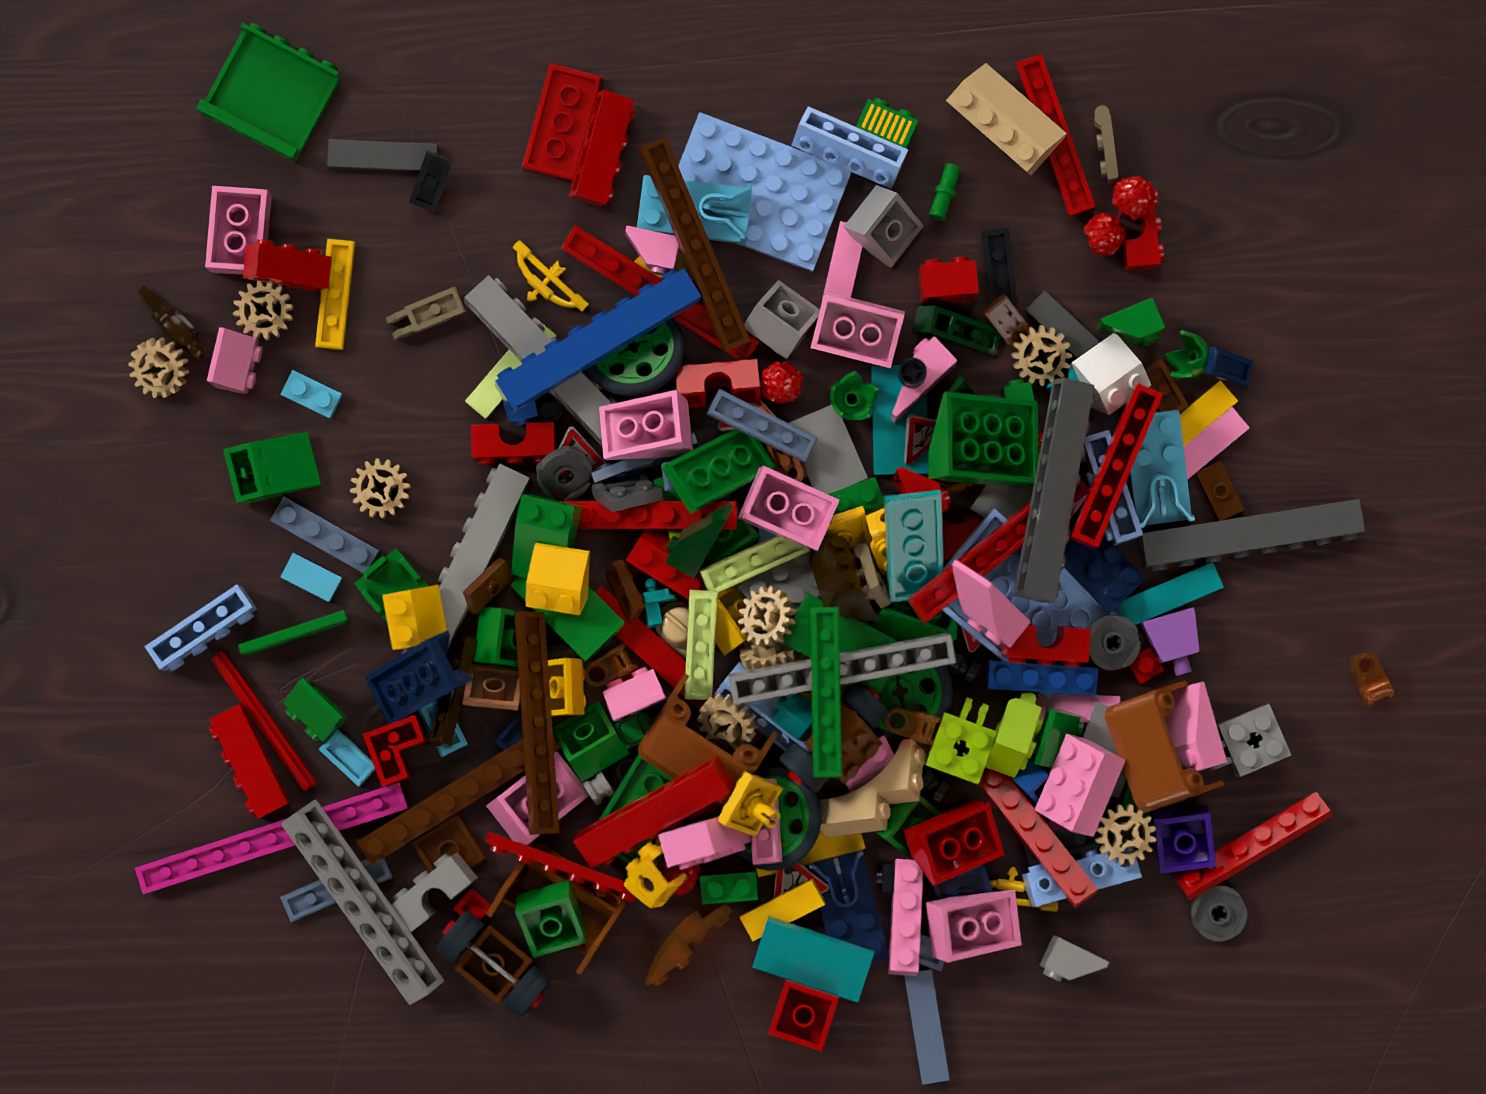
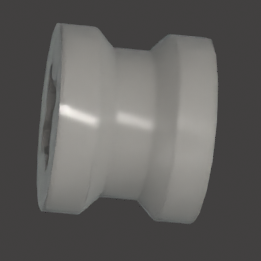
M601 771L596 774V778L592 781L586 780L582 783L597 806L602 803L605 797H612L615 794Z

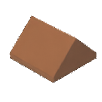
M471 663L469 675L474 680L466 683L463 705L514 711L521 710L518 668Z

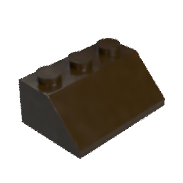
M824 536L818 551L814 550L810 558V564L823 607H839L840 617L877 622L879 617L874 601H871L866 594L864 586L867 584L864 582L859 571L862 568L861 562L856 560L852 547L846 539L837 536Z

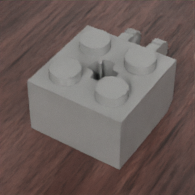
M1270 704L1262 705L1217 724L1222 746L1227 754V762L1210 768L1215 770L1231 764L1236 777H1241L1291 756ZM1250 733H1253V736L1258 738L1255 748H1253L1254 745L1247 744V740L1250 739Z

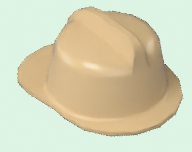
M682 602L669 603L660 609L662 625L656 627L657 634L674 651L686 658L689 605Z

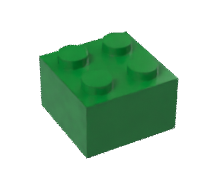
M570 880L516 895L515 913L533 958L587 942V924Z

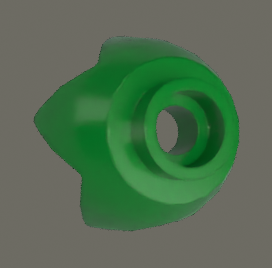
M1180 330V337L1184 348L1164 354L1168 362L1178 370L1177 372H1172L1170 376L1178 378L1199 376L1205 372L1209 347L1202 337Z
M853 371L845 375L839 382L833 384L830 392L831 404L834 411L840 417L846 420H863L871 417L873 412L872 405L877 399L879 388L873 384L865 383L857 371ZM848 395L854 396L855 404L847 402Z

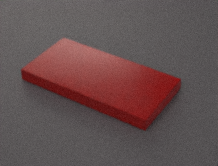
M549 64L522 169L573 182L596 94L600 91L603 80L602 76Z

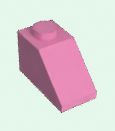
M626 226L627 238L645 266L651 268L652 273L663 276L675 269L679 244L675 236Z

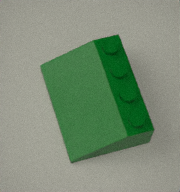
M944 392L928 452L929 479L1017 488L1034 485L1039 459L1038 401Z

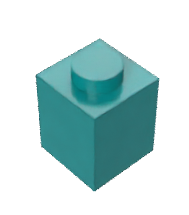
M801 693L790 694L788 698L783 695L774 706V709L778 712L771 721L799 740L812 722V702Z

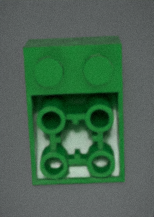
M308 432L265 439L223 449L236 503L241 506L321 485Z

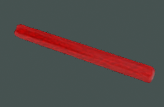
M225 651L215 654L211 661L299 786L304 791L312 788L317 783L316 779Z

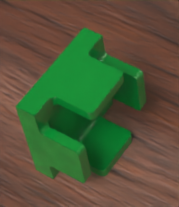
M397 548L386 557L383 555L362 573L364 576L354 583L364 598L386 622L387 617L382 595L429 586Z

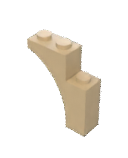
M913 739L902 740L892 760L873 780L848 794L819 800L822 813L820 831L825 836L831 837L887 830V822L891 815L890 804L920 800V790L923 788L922 768L926 761L924 750Z

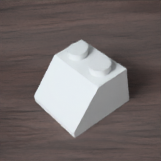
M1115 333L1072 362L1079 381L1094 385L1095 401L1092 408L1107 415H1110L1127 403L1132 389L1137 383L1146 387L1151 386L1141 361Z

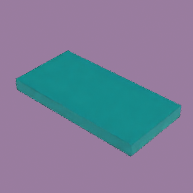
M891 365V368L871 366L872 384L879 388L877 399L872 405L874 476L894 475L896 469L900 467L919 475H928V450L912 464L906 465L904 463L907 417L913 414L928 418L927 394L894 424L891 416L903 386L898 379L900 365Z
M940 490L884 496L887 582L890 602L908 601L911 596L944 571L942 498Z
M768 916L752 968L858 1002L875 951Z

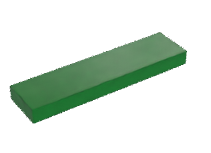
M342 610L238 644L240 653L248 656L349 623L348 621L350 620L347 611Z

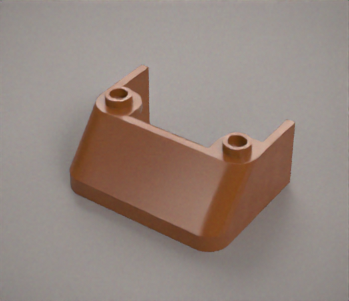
M684 674L639 743V754L645 761L673 779L718 756L735 783L730 792L732 795L738 780L744 772L754 774L778 733L773 731L759 750L752 745L744 744L739 746L733 755L728 754L685 726L691 715L690 708L677 697L689 678L687 674ZM730 797L722 803L716 804V802H713L712 804L716 807L723 808L724 805L730 799Z
M1186 680L1108 707L1105 712V720L1117 754L1126 760L1123 771L1135 804L1143 812H1150L1224 786L1222 780L1205 786L1203 778L1194 768L1182 769L1164 717L1172 714L1174 711V698L1171 692L1188 686Z
M534 844L531 846L535 849L544 851L546 853L567 860L566 858H564L563 856H561L560 854H558L557 852L553 851L552 849L543 844ZM533 860L532 865L520 861L502 886L486 915L492 917L502 902L515 909L517 894L570 880L587 924V942L574 946L579 952L586 955L576 973L581 975L623 910L625 900L618 897L620 893L610 888L609 893L593 888L595 882L587 879L581 884L568 879V872L559 870L558 874L543 870V863Z

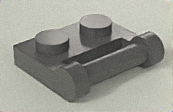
M644 472L636 474L634 478L605 485L602 483L592 485V493L595 500L612 512L663 500L662 489L649 481Z

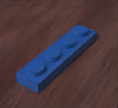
M988 660L986 688L1096 696L1098 668Z

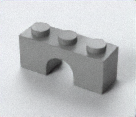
M458 852L450 857L447 853L434 863L437 868L431 873L425 870L413 880L416 884L409 891L403 888L392 897L395 902L391 906L410 933L436 913V910L429 902L431 888L443 890L451 900L478 879Z

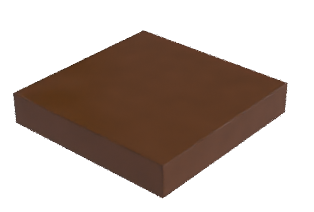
M458 812L411 842L430 873L437 868L434 863L446 853L450 857L458 852L470 869L487 860L486 855Z

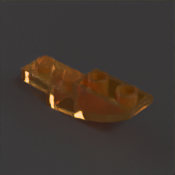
M727 903L722 904L704 918L696 909L674 929L653 960L645 980L647 986L654 983L658 987L670 978L667 974L675 967L681 970L692 962L690 956L694 952L688 944L691 941L694 945L698 944L708 936L706 930L713 925L718 929L731 920L728 914L732 910Z

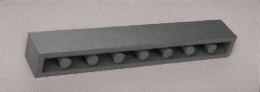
M1065 377L1053 380L1030 503L1031 508L1028 514L1027 528L1015 585V597L1041 603H1054L1060 593V572L1065 565L1064 550L1070 538V517L1075 511L1074 495L1080 483V475L1078 473L1080 463L1085 456L1084 440L1090 428L1089 412L1095 401L1094 385Z
M1360 499L1148 532L1143 533L1139 537L1144 568L1151 567L1152 572L1167 570V564L1178 563L1179 567L1195 565V560L1204 558L1206 563L1222 561L1223 555L1233 554V559L1250 556L1249 551L1260 550V555L1277 552L1276 547L1287 545V550L1304 548L1303 543L1314 541L1315 546L1330 544V538L1341 537L1342 542L1358 539V534L1365 532Z

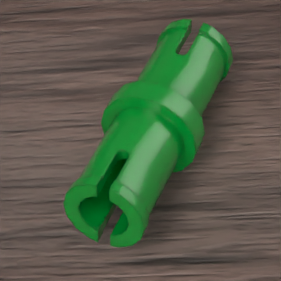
M949 163L945 164L940 184L935 187L934 192L936 196L929 212L930 217L945 221L951 199L955 198V186L962 170L959 166Z

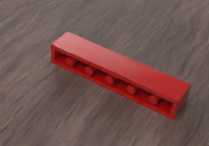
M1139 383L1133 387L1071 532L1070 540L1093 550L1098 548L1163 393Z
M715 756L580 830L573 842L591 869L599 864L601 867L606 866L615 859V855L621 852L624 854L630 853L638 847L639 842L645 839L647 842L654 840L661 834V830L667 827L670 829L676 828L684 822L683 818L691 814L693 817L700 815L708 808L707 805L716 802V804L722 803L731 796L730 792L735 783L718 756Z

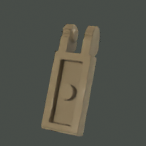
M1101 105L1094 110L1095 127L1101 131V134L1096 135L1098 151L1104 150L1105 161H1100L1102 178L1107 177L1108 185L1119 182L1111 114L1107 106Z
M452 287L410 304L404 310L386 317L388 324H394L409 317L411 325L400 328L392 333L394 340H398L414 332L419 333L465 314L466 311L456 287Z
M867 543L857 545L853 553L856 560L861 562L862 568L859 571L864 582L867 584L864 586L867 596L871 601L875 599L880 608L890 605L891 602L883 575L878 568L870 547Z

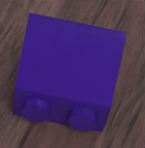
M1206 804L1151 811L1152 823L1156 827V830L1153 832L1154 838H1156L1155 846L1160 873L1216 867L1211 817Z

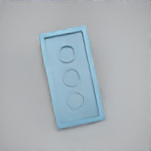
M644 175L637 228L674 235L650 176ZM684 180L708 239L746 244L752 185L747 184V187L743 188Z
M1179 410L1155 413L1130 471L1133 504L1141 528H1144L1145 525L1182 520L1195 521V517L1191 514Z

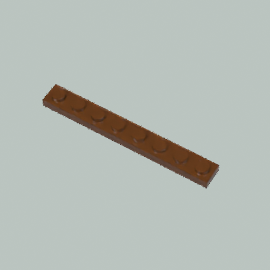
M663 137L639 147L723 352L750 342V338L667 138Z
M544 612L515 613L529 832L530 835L557 834L560 831Z
M553 736V744H554V752H555L556 750L560 749L561 747L559 746L558 742L556 741V739H555L554 736ZM523 739L357 841L370 865L383 859L525 770Z

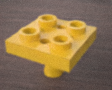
M744 772L738 780L730 799L724 805L717 821L727 827L756 837L763 824L769 828L777 824L770 817H774L777 820L780 819V813L772 808L783 788L774 782Z

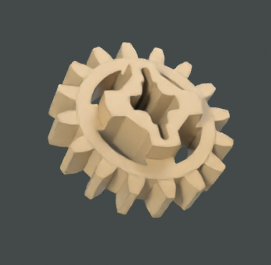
M257 281L256 288L247 284V293L239 291L242 300L234 301L239 310L234 311L233 315L241 318L237 321V326H246L243 333L249 335L253 332V337L257 340L261 334L266 341H269L271 333L276 337H280L278 330L280 328L288 330L285 321L293 320L288 311L293 310L294 306L286 304L290 300V296L288 294L281 296L284 289L278 286L274 290V284L267 283V286L264 287L261 281ZM261 293H268L265 297L262 298L254 297ZM278 301L281 305L280 317L276 313V306L279 304ZM255 304L267 308L272 317L261 314ZM247 305L250 306L251 315L248 317L249 320L246 317ZM262 324H273L272 326L267 328H260Z
M1043 325L1039 326L1038 332H1035L1030 327V335L1028 336L1021 333L1020 337L1023 341L1021 343L1014 342L1013 344L1018 349V352L1011 353L1013 358L1018 359L1013 364L1014 368H1022L1019 375L1022 378L1029 375L1028 382H1031V384L1035 379H1038L1041 386L1044 385L1045 379L1052 383L1055 380L1054 376L1056 374L1063 377L1061 369L1070 368L1065 359L1072 357L1071 353L1065 352V349L1070 347V343L1061 342L1064 335L1059 333L1054 336L1055 328L1053 327L1048 332H1045ZM1041 338H1049L1055 344L1046 345L1042 342ZM1031 343L1032 346L1029 353L1024 355L1027 345ZM1040 349L1048 352V354L1044 355L1045 360L1042 362L1038 358L1035 359L1039 355L1038 351ZM1059 356V360L1056 366L1053 368L1052 363L1054 361V358ZM1028 367H1040L1043 373L1033 372Z
M151 338L146 343L139 344L137 346L138 350L131 353V356L136 360L128 363V366L133 367L135 370L129 374L130 377H137L138 379L134 385L136 387L143 385V394L152 391L153 398L161 394L163 398H166L171 393L178 392L180 390L179 386L186 383L185 378L182 376L189 373L188 369L183 368L188 359L180 358L183 350L175 351V342L173 341L165 345V338H161L157 342L154 338ZM154 366H155V367H160V368L165 367V369H163V370H162V369H158V368H154V369H153L152 367H154Z
M379 458L375 459L374 466L368 461L365 462L366 470L363 471L357 468L356 471L360 475L359 478L351 479L353 483L357 484L356 488L350 489V493L357 494L358 496L353 500L354 504L362 503L360 511L363 513L370 509L369 516L372 518L379 512L380 517L385 519L386 512L388 511L395 516L396 511L394 508L398 506L403 509L404 505L401 503V500L410 498L409 495L404 493V490L411 488V485L403 483V480L408 475L406 473L398 474L401 467L397 464L391 468V461L388 459L384 465L381 464ZM377 471H387L393 474V476L384 478ZM368 477V478H369L368 487H367L366 489L362 490V488H363V483H364L365 479ZM375 478L382 485L387 484L384 488L386 499L378 492L374 493L377 489ZM398 487V494L396 498L392 500L391 496L393 490ZM376 499L381 501L383 506H373L368 501Z
M762 586L759 593L751 591V600H743L747 606L745 609L739 610L741 614H744V618L740 619L738 623L745 626L741 633L748 636L747 640L761 647L766 645L775 647V641L784 642V633L791 635L792 632L788 627L789 625L796 624V621L791 619V615H794L797 611L790 608L794 601L787 598L788 593L772 586L769 589ZM774 599L775 602H767V600ZM760 631H763V632H766V631H767L768 633H766V634H760L759 632H760Z
M775 641V647L767 645L761 647L752 642H745V648L740 649L742 666L748 671L796 662V657H800V652L778 641Z
M717 694L715 698L709 697L699 710L700 716L697 718V721L703 723L699 728L700 731H707L708 733L705 738L707 740L714 739L716 746L722 744L725 751L730 746L735 751L739 746L749 744L756 735L755 729L758 727V724L752 722L756 717L755 714L747 712L750 706L734 705L731 694H728L724 699L721 694Z
M1117 804L1116 812L1109 808L1106 809L1108 817L1100 819L1103 825L1102 827H1097L1096 830L1101 833V836L1095 838V842L1103 843L1099 851L1102 854L1109 851L1107 859L1112 861L1117 857V863L1123 865L1125 859L1128 860L1129 864L1133 865L1134 857L1136 856L1144 860L1142 852L1144 850L1152 852L1148 843L1156 842V838L1150 836V832L1155 831L1156 827L1147 824L1152 818L1149 815L1141 817L1143 811L1139 808L1133 812L1132 804H1128L1126 810L1123 809L1122 805ZM1129 816L1123 822H1114L1119 817ZM1140 824L1143 829L1142 839L1139 838L1138 828ZM1108 829L1112 832V845H1110L1108 842ZM1122 829L1128 830V833L1131 834L1129 839L1123 838L1120 835ZM1126 847H1137L1131 852L1122 853Z

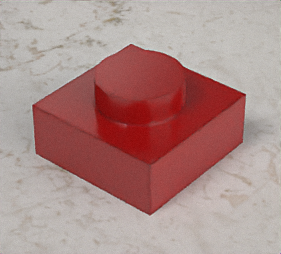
M1151 647L1138 653L1136 659L1129 665L1139 685L1164 671Z
M471 888L454 910L459 915L469 911L475 918L481 921L492 904L475 889Z

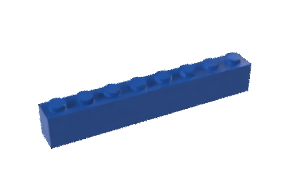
M683 268L678 272L676 269L669 271L661 277L662 282L655 286L652 283L647 284L638 291L640 295L631 300L629 297L622 299L615 304L616 309L608 314L606 311H602L591 319L593 323L584 328L582 325L573 328L568 332L569 337L561 342L559 339H555L544 347L545 351L536 356L535 353H532L520 361L522 365L515 369L508 367L498 373L495 387L510 411L514 413L698 303L701 295L685 269Z

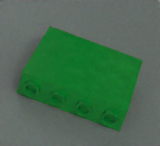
M241 23L242 32L205 101L200 99L196 109L201 115L296 163L341 80V76L337 72L338 67L326 60L320 63L312 59L314 55L303 48H299L297 51L289 47L290 43L280 36L275 35L274 39L265 34V29L254 23H251L250 26Z

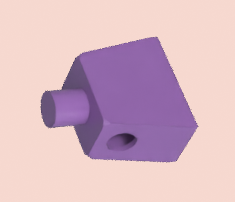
M1194 607L1140 623L1160 663L1171 660L1176 676L1192 672L1187 655L1199 652Z

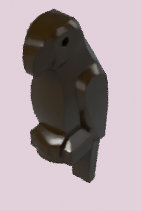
M145 285L138 290L139 294L154 312L151 317L160 326L166 337L171 342H175V347L178 350L182 349L188 352L198 364H203L210 358L211 353L202 345L198 338L199 332L181 313L172 307L170 303L164 304Z

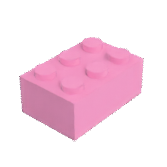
M212 186L205 267L210 272L243 275L246 245L257 244V240H268L272 195L268 190Z
M825 291L811 348L891 368L905 311Z
M1066 734L1035 811L1072 832L1094 837L1126 760L1088 739Z
M715 817L662 833L658 836L667 866L679 865V869H684L745 850L744 844L751 842V835L727 827L717 821L719 817Z

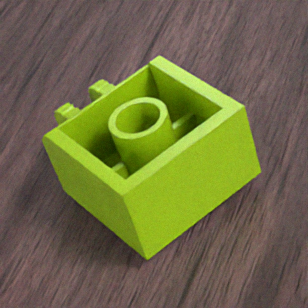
M1027 691L1022 693L1020 699L1014 698L1008 701L1006 710L995 729L997 734L985 765L986 768L1015 778L1019 769H1025L1036 745V742H1034L1035 737L1038 735L1043 723V719L1039 718L1042 707L1036 706L1037 698L1034 693Z
M966 698L959 717L944 713L924 765L971 783L979 784L997 731L982 726L989 705L984 703L978 711L976 723L966 720L973 700ZM959 740L964 741L965 747L968 748L966 754L962 753V757L957 756V750L953 748L955 743L960 744Z

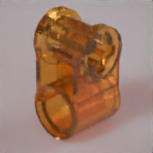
M625 643L587 666L585 680L589 686L601 688L638 668V665L633 664L626 652L627 646ZM617 656L621 658L625 667L622 666ZM593 668H601L604 671L605 677L601 682H593L589 678V673Z
M1359 653L1352 657L1350 669L1367 707L1373 706V702L1388 696L1391 698L1394 696L1392 685L1375 655ZM1363 658H1367L1371 664L1369 671L1363 673L1359 668V662Z
M896 706L888 711L885 717V725L892 733L908 737L920 743L933 745L934 740L932 736L936 723L940 722L941 718L927 712ZM901 713L905 717V724L901 727L894 726L890 720L891 715ZM927 722L925 733H922L924 724Z

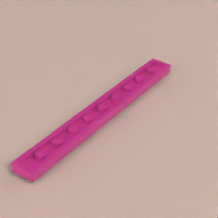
M401 782L322 807L338 831L409 809ZM286 819L136 867L135 871L142 893L147 894L295 846V843L281 825Z

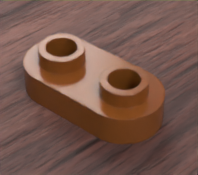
M767 445V453L777 467L775 471L804 483L807 477L805 464ZM793 468L796 469L798 473L796 478H793L791 476V470Z

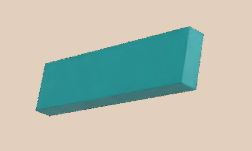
M1212 562L1127 598L1114 611L1119 616L1125 617L1134 625H1137L1224 587Z

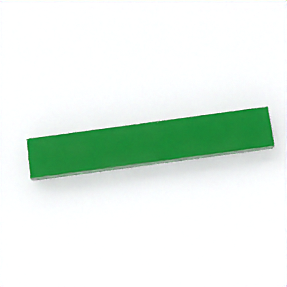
M839 607L810 608L813 778H842Z

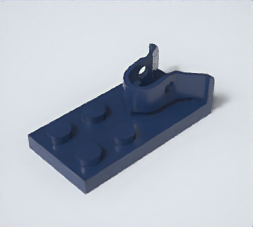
M448 630L425 640L365 677L389 724L408 717L454 689L474 680L471 675L462 672L460 669L453 671L444 654L449 651L450 633Z
M859 850L809 863V870L829 885V889L821 893L826 904L820 907L827 936L875 951L871 963L889 958V951L863 857V851Z

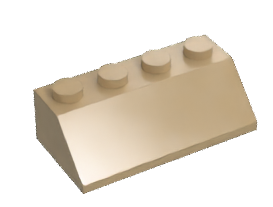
M987 63L964 79L946 100L1030 175L1037 170L1067 135L1065 131Z

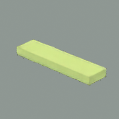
M542 324L545 328L543 332L550 339L557 337V335ZM508 350L465 402L487 419L503 401L502 396L495 387V380L498 379L497 374L508 367L512 369L522 365L520 360Z
M775 535L700 569L699 572L707 590L718 591L719 593L811 551V549Z
M690 590L686 674L689 678L685 682L684 699L708 700L709 697H712L718 591Z

